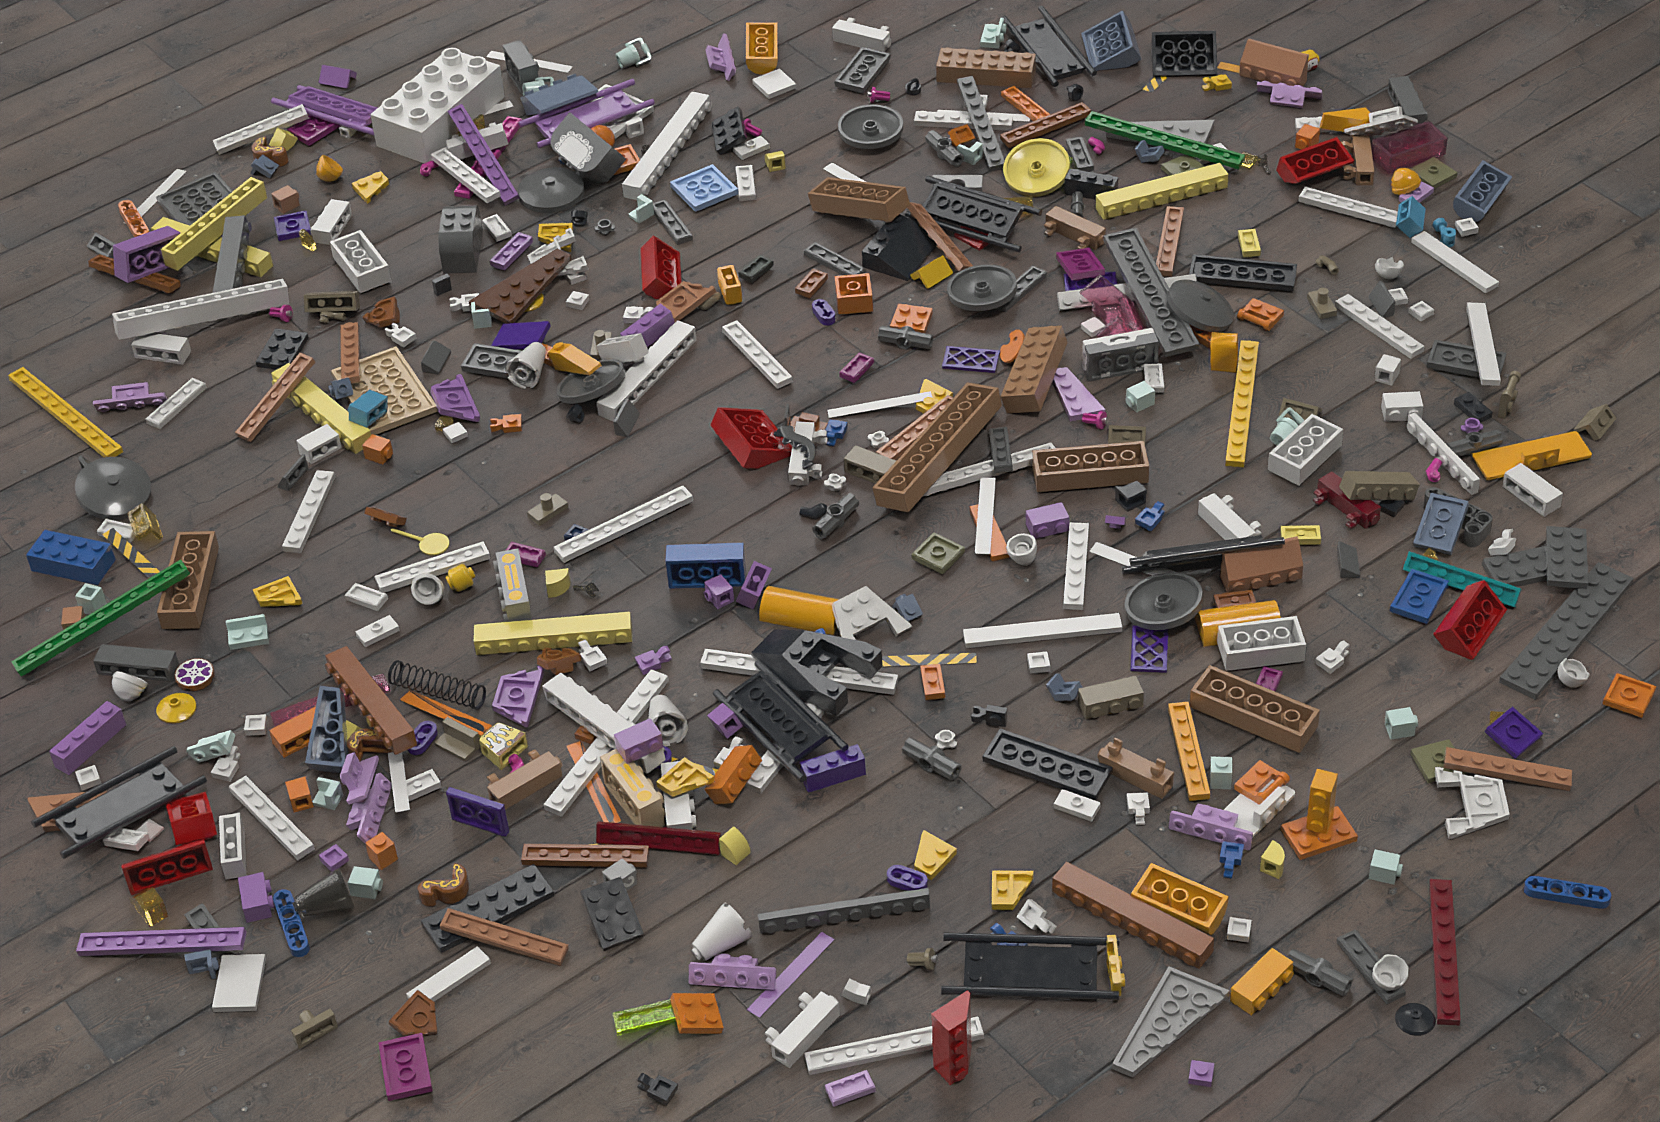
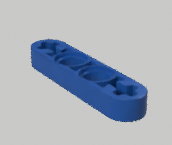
M1539 876L1528 877L1524 885L1525 894L1532 898L1599 909L1607 908L1611 900V892L1601 886ZM1551 888H1559L1562 892L1554 893L1551 891ZM1580 891L1584 894V896L1577 897L1573 894V892Z
M279 890L274 894L273 901L290 952L295 957H303L309 952L310 947L293 896L288 890ZM285 899L287 905L283 906L281 900ZM286 913H294L291 918L283 917ZM292 928H299L297 933H288ZM299 940L302 947L298 948L295 941Z

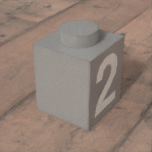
M620 859L602 872L604 882L621 876L626 891L637 884V871L635 867L623 859Z

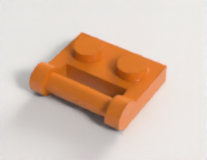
M1253 298L1243 309L1239 310L1237 318L1240 320L1245 319L1270 331L1284 316V310Z
M1259 760L1234 784V790L1260 805L1278 786L1286 785L1290 781V777L1287 773L1279 772ZM1272 779L1275 780L1263 792H1260Z

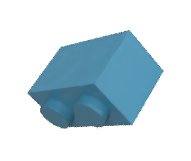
M1413 196L1409 197L1399 204L1396 226L1409 238L1415 234L1418 235L1423 230L1426 208Z
M368 390L349 405V421L367 428L387 412L388 396Z

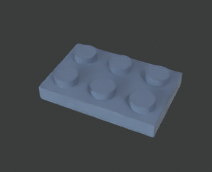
M1431 493L1413 542L1414 546L1452 555L1469 502Z

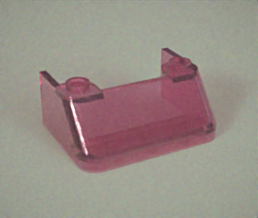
M1101 274L1079 291L1083 297L1091 302L1093 313L1097 317L1101 316L1106 326L1096 333L1097 337L1144 329L1131 299Z

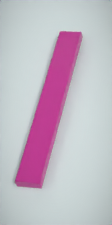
M507 116L503 121L502 125L508 143L520 128L518 122L522 120L521 118ZM507 145L491 150L496 159L499 158ZM476 160L471 169L485 178L486 174ZM460 182L454 191V195L470 199L473 192Z

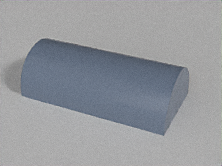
M1482 160L1454 198L1453 207L1457 215L1462 219L1472 218L1474 222L1480 221L1510 182L1512 176Z

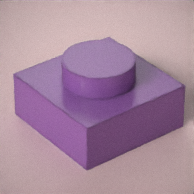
M1106 515L1105 523H1108L1110 528L1121 529V525H1126V518Z
M336 844L319 855L320 861L332 872L349 861L348 855Z
M1192 1060L1188 1084L1211 1087L1214 1063Z

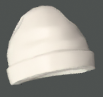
M1017 534L1008 540L1006 546L1007 553L1016 563L1023 566L1030 565L1036 557L1037 542L1032 535Z
M422 573L417 575L412 581L411 591L418 602L432 605L437 603L444 595V585L438 577L429 573Z
M118 671L113 674V690L116 695L126 702H131L138 698L148 685L146 681L136 676Z

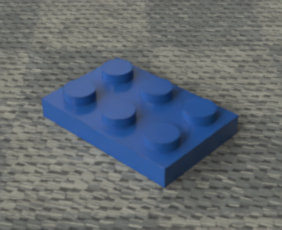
M1411 569L1390 606V612L1427 624L1444 595L1449 581Z

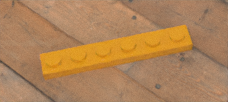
M1189 702L1169 703L1168 711L1189 801L1210 799V790Z

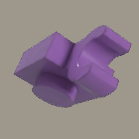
M663 646L657 653L651 650L636 656L635 660L642 674L645 675L650 670L660 669V663L668 662L672 658L669 654L668 646Z

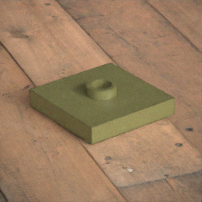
M1183 155L1161 164V169L1168 176L1204 167L1193 156Z
M1435 157L1411 168V170L1419 175L1422 182L1434 187V189L1455 179L1458 173Z
M933 533L911 556L912 560L944 574L965 553V547Z
M1449 739L1411 749L1410 754L1427 783L1436 782L1435 767L1444 768L1446 747L1454 748ZM1443 769V771L1454 773L1453 769Z

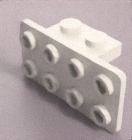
M1397 106L1369 113L1370 123L1344 129V132L1351 137L1352 135H1381L1384 131L1394 132L1400 127L1411 128L1413 124L1418 123V120L1403 115L1402 107Z
M1272 779L1260 792H1263L1275 780ZM1286 785L1278 786L1260 805L1240 793L1224 810L1238 814V821L1235 827L1253 832L1254 837L1294 798L1295 791Z

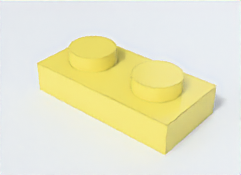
M1238 230L1243 257L1260 256L1261 249L1256 230Z
M1319 525L1281 526L1280 533L1284 539L1298 536L1300 545L1321 544Z

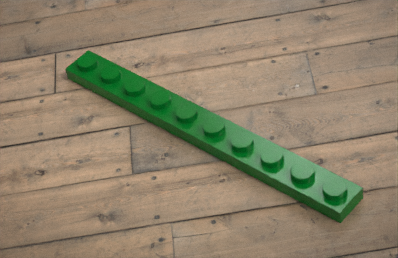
M1091 111L1085 120V126L1139 142L1145 140L1147 144L1153 146H1163V148L1216 164L1220 163L1230 168L1239 170L1245 160V154Z
M180 559L11 661L22 677L41 664L48 662L56 655L66 651L74 644L81 642L94 632L99 631L107 624L132 611L145 601L150 600L155 595L190 575L189 570Z

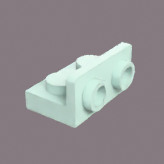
M1000 18L999 25L985 24L980 47H1000V43L1004 41V33H1006L1004 18Z
M264 614L226 620L230 650L269 644L268 626Z
M229 730L202 738L196 745L188 747L186 752L197 763L229 754L235 734Z

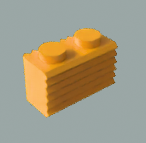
M734 265L719 267L717 269L718 284L725 303L729 305L742 302L741 284Z

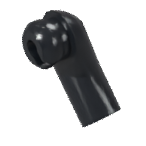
M819 503L812 508L802 506L799 514L818 519L827 512L828 506L824 503Z

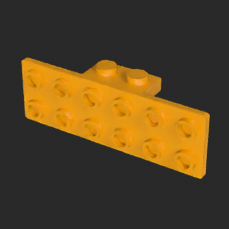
M1577 431L1476 452L1472 455L1486 480L1504 477L1505 472L1520 463L1533 471L1592 457L1591 451Z

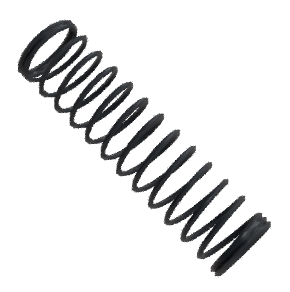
M399 660L394 661L388 671L389 684L396 685L397 687L402 686L404 689L409 688L417 693L422 692L424 695L429 694L431 697L436 696L438 699L449 700L451 703L456 702L458 705L463 704L465 707L470 706L475 710L481 708L486 698V688L484 685L478 686L475 683L472 686L470 681L465 684L463 679L458 682L456 677L451 680L450 675L444 678L443 673L438 675L436 671L431 673L429 669L424 672L423 667L417 670L416 665L410 667L409 663L404 665ZM396 665L395 670H394V675H393V680H394V682L392 683V682H391V674H392V670H393L394 666ZM400 665L399 674L395 680L396 669ZM408 665L409 672L405 681L402 683V674L404 668ZM415 667V676L409 685V675L412 668ZM422 669V677L416 687V676L419 670ZM429 671V679L426 686L422 689L424 675ZM436 673L435 683L429 691L430 679ZM442 675V684L439 691L436 693V684L438 678ZM449 677V686L443 695V685L446 678ZM456 679L455 690L453 694L450 696L449 692L453 680ZM407 681V687H404L403 684ZM463 681L461 694L456 699L458 685ZM414 682V689H411L410 686ZM470 683L469 693L463 701L465 687ZM476 685L477 687H476V689L474 690V692H473V694H472L471 703H470L471 692H472L473 687ZM482 687V699L479 702V704L475 707V699L477 697L478 690ZM433 689H434L435 695H431V694H430V692H431ZM441 691V697H438L437 694ZM448 692V699H445L444 696ZM455 694V701H452L451 698ZM460 697L462 699V703L457 702L460 699ZM467 699H468L469 705H465V704H464Z

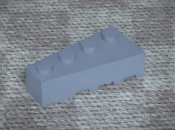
M320 686L305 763L310 770L341 773L346 756L348 755L345 697L340 688Z

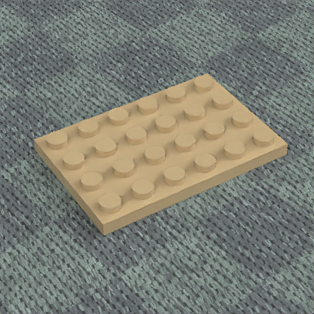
M397 346L360 359V382L351 383L353 395L346 396L349 403H353L368 390L388 396L387 412L367 427L371 431V435L380 434L438 411L435 402ZM341 367L331 370L333 378L340 380Z

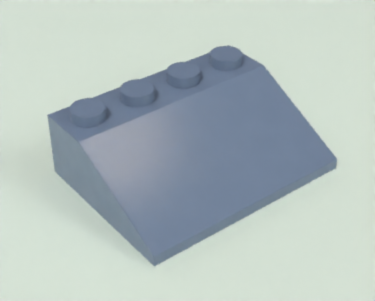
M1124 11L1081 33L1089 63L1096 71L1129 67L1142 60L1132 24Z
M576 74L567 76V80L562 81V79L553 81L551 86L547 84L542 85L535 92L533 89L524 92L525 95L521 96L520 99L526 115L545 113L599 91L582 75L576 76Z

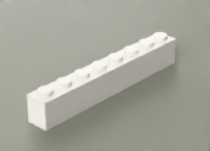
M677 320L649 348V353L643 356L644 359L631 366L625 373L622 381L598 399V415L614 421L626 398H629L634 405L696 341L695 327Z
M559 673L542 685L547 701L581 726H584L614 750L616 749L614 734L635 725L633 722L627 721L622 714L613 711L608 704L602 703L597 696L588 693L583 686L577 685L572 678L566 677L562 673ZM661 748L656 752L634 760L636 766L639 765L645 773H649L666 760L664 755L665 749Z

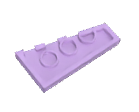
M1067 367L1056 370L1052 383L1070 421L1082 419L1083 413L1098 414L1099 411H1105L1104 407Z

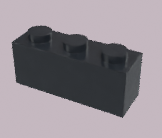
M1069 169L1065 177V195L1072 196L1074 193L1076 196L1075 192H1081L1083 198L1096 200L1097 194L1118 189V177Z

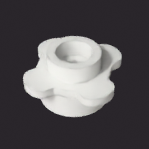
M883 431L868 435V440H871V445L874 448H881L889 442V438L885 436Z
M833 473L829 475L828 480L824 481V485L831 491H839L842 489L843 483L846 482V478Z
M942 730L935 735V739L938 741L937 746L941 750L957 746V742L954 741L955 734L952 731Z

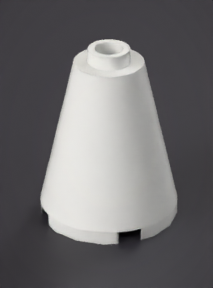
M533 342L507 363L505 372L508 373V379L514 385L525 389L526 387L533 388L538 383L546 356L544 345L539 342Z
M657 695L653 697L650 701L649 718L652 719L662 733L663 746H670V743L674 742L679 743L688 731L686 718L667 696Z
M725 902L694 940L691 951L698 960L702 958L706 961L752 937V933L749 928L746 930L743 928L744 920L730 905L727 906Z

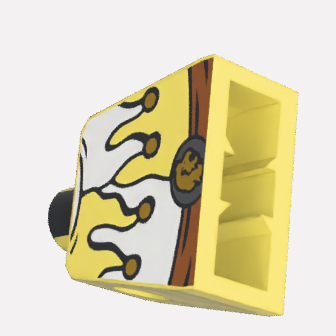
M502 723L495 724L483 735H479L481 752L501 770L509 764L508 758L512 754L519 755L528 747L524 732Z

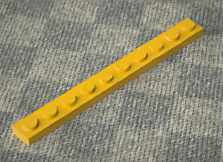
M1241 340L1225 466L1244 468L1259 342Z
M24 367L8 375L9 380L101 456L104 458L116 457L123 453L122 447Z

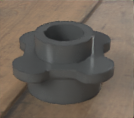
M608 219L600 220L598 226L595 227V230L600 231L603 235L615 229V225H611V221Z

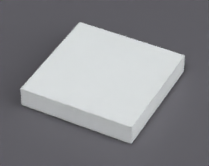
M781 69L752 79L753 85L768 99L796 89V83Z

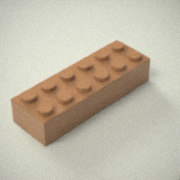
M941 48L936 65V81L957 83L959 78L973 76L976 85L1032 88L1036 71V54L1028 52L1015 53L1012 51L999 52L996 50L984 51L980 49L968 50L965 48Z
M827 177L808 192L812 211L845 215L847 217L853 216L891 222L910 206L906 187Z
M1062 326L1028 328L1000 396L1006 413L1041 411L1068 343Z
M1144 441L1032 450V468L1037 492L1127 485L1135 481L1149 483V462Z
M215 531L177 532L169 566L181 559L189 570L190 575L170 586L167 590L162 591L157 610L162 629L200 628L219 550Z
M1211 665L1208 666L1190 691L1191 708L1299 753L1318 728L1319 709Z

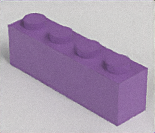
M106 701L54 746L49 752L55 768L70 775L126 726L121 708Z

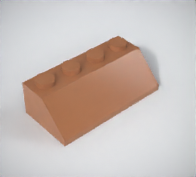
M1248 39L1240 61L1239 75L1258 81H1268L1273 84L1284 83L1289 86H1304L1307 82L1309 54Z
M1298 536L1286 538L1285 545L1222 554L1220 578L1227 593L1258 589L1264 586L1302 579L1303 561Z

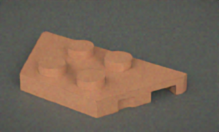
M683 281L656 301V304L658 306L661 303L672 312L674 322H676L677 320L680 321L714 295L716 289L714 286L704 288L701 284H691L690 282Z
M107 790L104 791V792H102V793H100V794H98L97 796H95V797H93V798H91V799H89V800H87V801L81 803L80 805L76 806V808H78V807H80V806L86 804L87 802H89V801H91V800H93V799H95V798H97V797L103 795L104 793L107 792ZM85 792L29 797L28 802L37 818ZM53 819L41 825L44 832L60 831Z

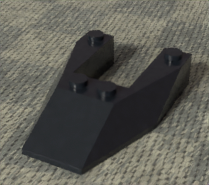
M774 629L751 652V656L756 661L761 660L799 698L835 716L848 704L847 687L827 678V674L838 663H841L872 678L883 666L882 650L867 642L805 630Z

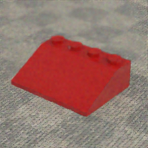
M717 408L710 426L743 468H761L791 456L792 446L790 443L782 444L784 437L774 436L773 433L778 429L763 410Z

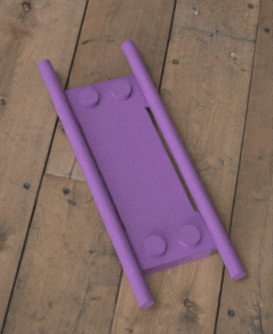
M630 79L593 95L518 122L520 128L532 123L537 125V129L546 138L537 142V146L540 149L551 144L553 132L569 112L591 129L594 126L606 124L655 105L653 99L635 105L622 91V89L635 85L634 79Z
M301 85L297 86V92L289 95L287 101L274 97L271 99L272 104L288 109L303 104L307 115L374 136L373 128L366 126L372 123L370 114L377 107L310 86L304 87Z

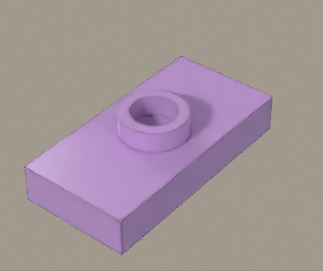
M1421 181V185L1417 189L1400 195L1399 201L1403 202L1413 196L1420 203L1434 192V187Z
M867 1070L825 1085V1090L833 1107L876 1092L875 1085Z

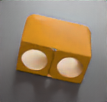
M1212 332L1210 342L1212 371L1236 373L1238 333Z

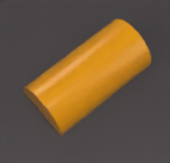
M746 23V65L748 69L756 74L772 72L778 62L777 23Z
M768 586L761 599L759 619L762 622L813 632L823 628L826 634L834 636L837 624L832 604L839 599Z
M1275 600L1200 610L1195 615V621L1204 647L1218 645L1217 636L1218 626L1281 618Z
M1153 863L1149 865L1131 893V896L1210 935L1221 924L1229 900L1227 895Z

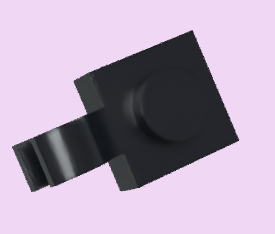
M988 704L986 708L981 706L973 707V713L975 714H971L972 722L977 723L986 720V724L1006 727V707Z
M641 1073L637 1079L640 1082L637 1088L647 1091L648 1097L666 1106L678 1090V1083L661 1075L653 1079Z

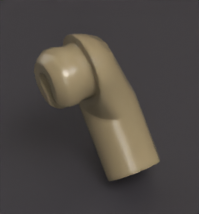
M1324 255L1319 256L1315 260L1319 267H1323L1325 264L1332 275L1338 274L1339 269L1333 260Z
M716 292L698 307L702 310H708L722 299V295Z
M339 311L322 312L319 315L321 316L319 321L325 324L329 322V319L341 321L346 319V313Z

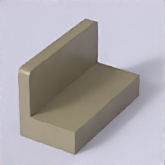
M1283 398L1278 416L1287 408H1292L1305 421L1311 414L1318 416V413L1322 412V408ZM1288 413L1284 416L1286 418L1292 419Z
M1604 404L1589 410L1574 428V431L1579 432L1586 429L1592 439L1596 441L1604 435L1617 418L1608 405Z
M1109 425L1108 444L1144 441L1145 444L1146 427Z
M449 717L442 721L444 733L435 741V746L463 761H467L480 748L478 732Z

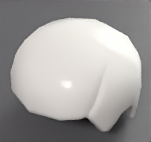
M1393 257L1387 260L1379 258L1375 264L1376 272L1385 279L1397 278L1404 267L1401 260L1396 263Z
M1565 658L1557 670L1559 679L1568 687H1579L1589 677L1585 666L1575 659Z
M1384 955L1373 967V980L1386 991L1397 990L1408 978V966L1397 955Z

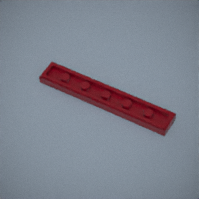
M600 821L596 824V844L646 845L651 849L719 855L721 852L719 843L721 832Z

